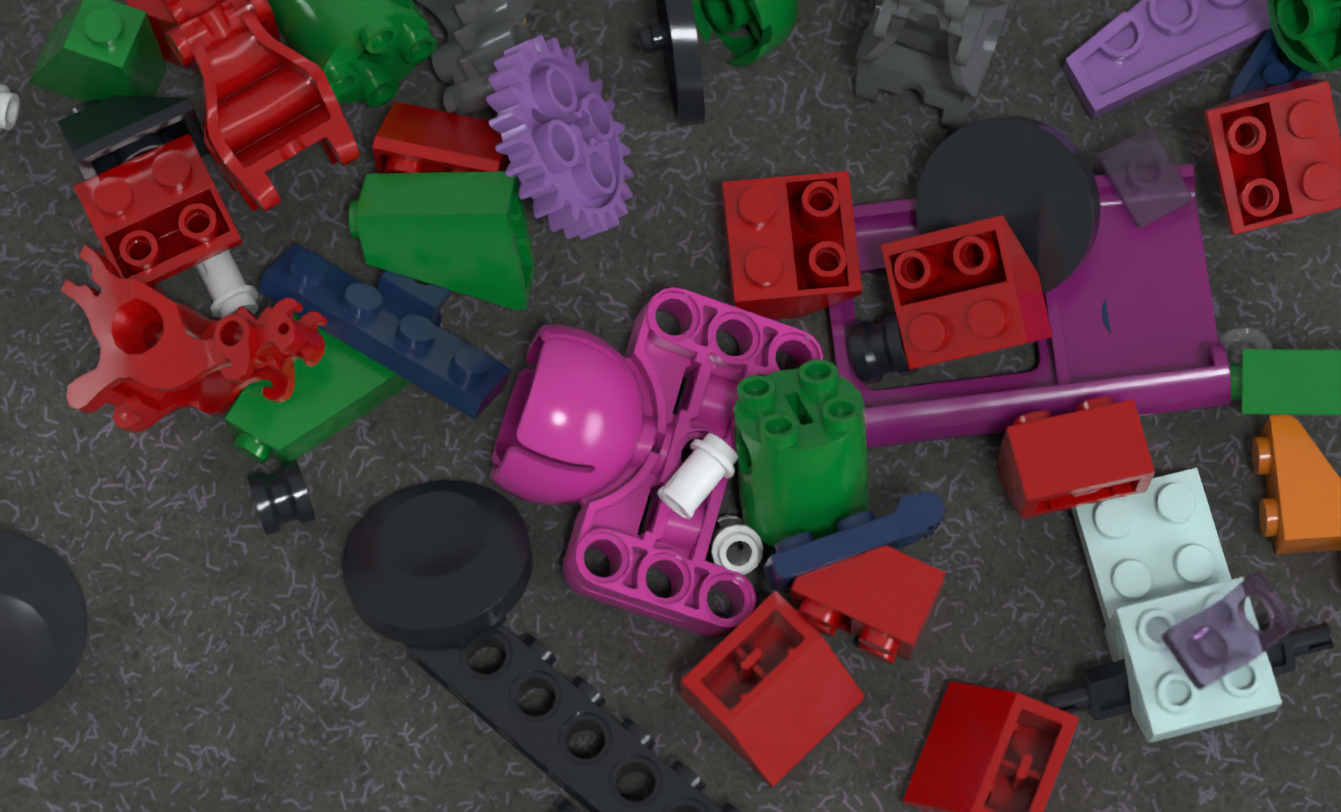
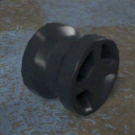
M896 313L888 315L882 323L873 324L868 320H863L851 325L850 343L852 355L858 374L864 383L879 382L886 373L895 371L902 376L918 372L919 368L911 370L908 368Z
M297 459L285 462L280 471L269 475L261 471L247 475L266 535L279 532L284 523L293 520L303 524L316 520Z

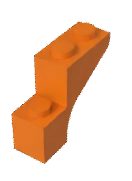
M1270 415L1260 431L1261 436L1253 437L1252 439L1253 469L1256 475L1266 476L1268 498L1260 499L1259 521L1263 537H1273L1275 555L1341 550L1340 477L1296 418L1290 415Z

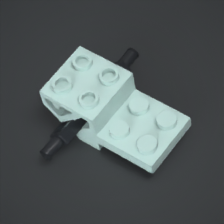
M1197 468L1152 478L1147 492L1071 508L1106 624L1104 634L1113 662L1084 669L1081 672L1082 684L1051 692H1043L1045 704L1068 713L1088 709L1093 720L1097 721L1132 712L1147 742L1151 743L1276 711L1282 704L1274 676L1294 671L1296 668L1295 657L1334 648L1332 642L1333 635L1327 622L1289 632L1283 621H1275L1258 626L1244 578L1231 579Z

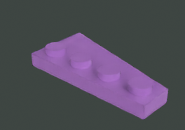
M1141 0L1128 12H1122L1066 58L1063 70L1089 116L1094 120L1260 41L1271 28L1267 0Z

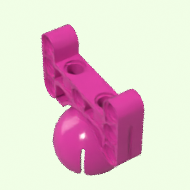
M674 287L661 290L640 310L634 320V326L624 357L605 339L585 329L562 324L543 325L533 338L526 357V361L529 364L537 367L525 368L520 371L511 391L493 451L492 461L494 465L490 472V478L503 491L523 501L547 506L580 503L582 509L577 514L562 566L565 582L576 593L702 636L717 637L727 634L739 626L754 611L756 602L753 585L744 575L705 561L728 478L723 477L694 511L691 519H685L671 510L660 499L657 492L666 485L683 464L681 460L682 449H691V443L695 439L703 440L710 433L722 439L736 452L733 408L737 401L738 384L749 376H766L776 371H781L776 363V352H784L792 356L797 362L798 368L811 360H823L820 344L812 335L792 326L685 289ZM666 311L674 315L681 328L680 335H668L663 332L657 325L655 319L656 312ZM716 332H727L737 340L740 348L739 356H729L721 351L716 342ZM683 377H685L686 380L684 383L682 394L679 400L676 414L674 415L672 413L674 410L676 399L679 393ZM649 495L652 497L649 503L641 534L638 535L637 533L639 530V526ZM586 549H598L608 557L611 565L609 577H597L590 573L584 562V552ZM648 569H658L669 578L671 583L669 598H660L652 594L648 589L646 583V572ZM710 589L720 590L730 599L732 609L729 619L720 618L710 610L707 603V594Z

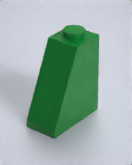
M79 0L52 27L30 76L29 83L83 102L93 99L103 101L114 95L155 97L167 66L147 12L113 0Z
M506 171L366 174L359 200H352L350 203L349 229L353 238H360L367 265L513 310L527 309L536 265L523 201L519 197L520 187L517 176L507 177Z
M294 313L293 319L299 321L301 317ZM317 327L325 342L324 355L313 367L306 365L303 359H296L294 361L295 387L290 398L281 403L270 401L262 395V390L265 387L272 388L273 383L260 380L244 388L224 419L231 435L236 437L232 445L240 453L261 465H264L269 457L283 465L285 462L302 456L411 385L412 382Z
M1242 349V362L1231 363V401H1242V414L1341 415V350Z

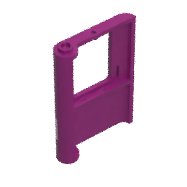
M1193 164L1094 176L1100 197V223L1097 237L1090 254L1079 270L1063 284L1043 294L1053 337L1037 341L1040 364L1033 371L872 390L865 385L859 376L852 355L850 329L851 325L856 322L853 298L829 307L838 376L852 383L861 392L864 402L867 449L1003 433L1008 426L1014 425L1013 421L1022 415L1043 410L1050 411L1052 417L1077 411L1076 408L1080 404L1099 397H1113L1115 403L1134 399L1139 416L1230 405L1231 380L1225 346L1223 342H1218L1195 194ZM916 198L853 206L860 274L885 272L886 267L881 244L920 235L916 217ZM1105 299L1111 334L1105 328L1101 312Z

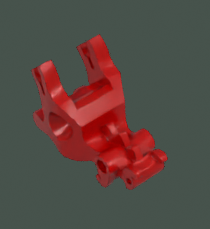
M161 0L177 26L164 33L171 49L184 68L195 62L202 76L203 141L224 181L234 192L237 191L252 211L261 208L266 212L282 203L266 172L310 146L320 143L332 165L339 162L344 167L360 157L354 137L324 72L317 64L275 40L261 25V23L269 19L267 13L270 12L264 0Z
M84 245L79 256L91 266V278L101 287V293L86 284L80 286L69 280L65 281L60 290L83 308L89 319L92 334L98 339L101 347L100 360L96 369L76 378L68 386L66 394L70 407L90 414L98 411L108 402L115 406L112 416L115 425L130 433L145 431L166 415L181 408H196L212 416L223 414L229 409L242 389L260 380L273 383L272 388H263V396L274 403L285 402L292 396L295 387L294 361L296 359H303L306 365L313 367L322 359L325 352V342L317 327L325 326L328 319L315 311L305 314L299 321L293 319L292 314L294 312L300 313L303 310V305L293 298H284L277 302L273 308H265L258 319L250 310L240 306L236 314H229L220 319V321L211 320L198 310L169 298L157 283L149 286L135 278L126 279L120 277L115 266L104 255L87 245Z

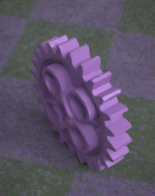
M538 36L504 50V56L494 61L498 72L488 77L496 93L487 96V102L498 113L497 118L489 121V126L501 133L503 141L498 143L495 148L498 153L508 155L510 164L505 173L507 177L517 176L521 182L519 188L520 199L531 196L534 200V216L538 219L547 215L550 230L555 232L563 228L567 239L579 236L581 240H584L618 226V218L628 213L624 201L633 197L631 190L624 181L634 178V173L623 162V157L630 155L631 150L620 142L618 134L622 133L625 128L623 124L613 121L611 113L615 107L614 101H604L601 96L602 80L597 79L592 82L589 78L588 62L583 60L576 63L573 48L568 46L561 49L557 38L545 41L543 36Z

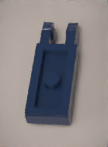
M927 490L922 493L919 491L917 495L912 493L901 497L892 514L876 519L874 511L869 510L841 520L836 524L839 532L815 540L812 532H804L786 538L775 544L777 553L770 555L764 566L771 590L779 591L791 587L796 577L884 545L896 550L919 542L921 537L926 539L929 535L934 534V529L937 530L941 524L940 521L945 519L944 514L947 510L944 509V505L946 503L942 502V496L938 497L935 494L936 492L930 493Z

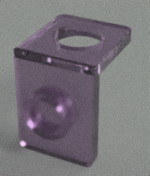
M1153 127L1097 154L1091 166L1094 176L1107 175L1134 224L1139 228L1188 205L1192 200V194Z
M1257 571L1249 575L1216 604L1169 628L1162 634V640L1194 687L1202 690L1256 660L1292 631L1297 624L1264 574ZM1247 597H1254L1260 600L1267 608L1270 616L1268 631L1258 630L1249 622L1244 609Z

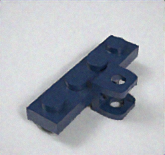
M297 243L263 272L257 292L276 303L284 298H293L303 305V310L295 314L300 317L310 311L321 313L328 319V322L325 326H318V328L473 419H476L505 388L512 369L491 358L484 351L469 345L440 328L442 316L439 309L449 300L452 293L451 290L435 285H421L412 278L390 271H385L381 275L376 289Z

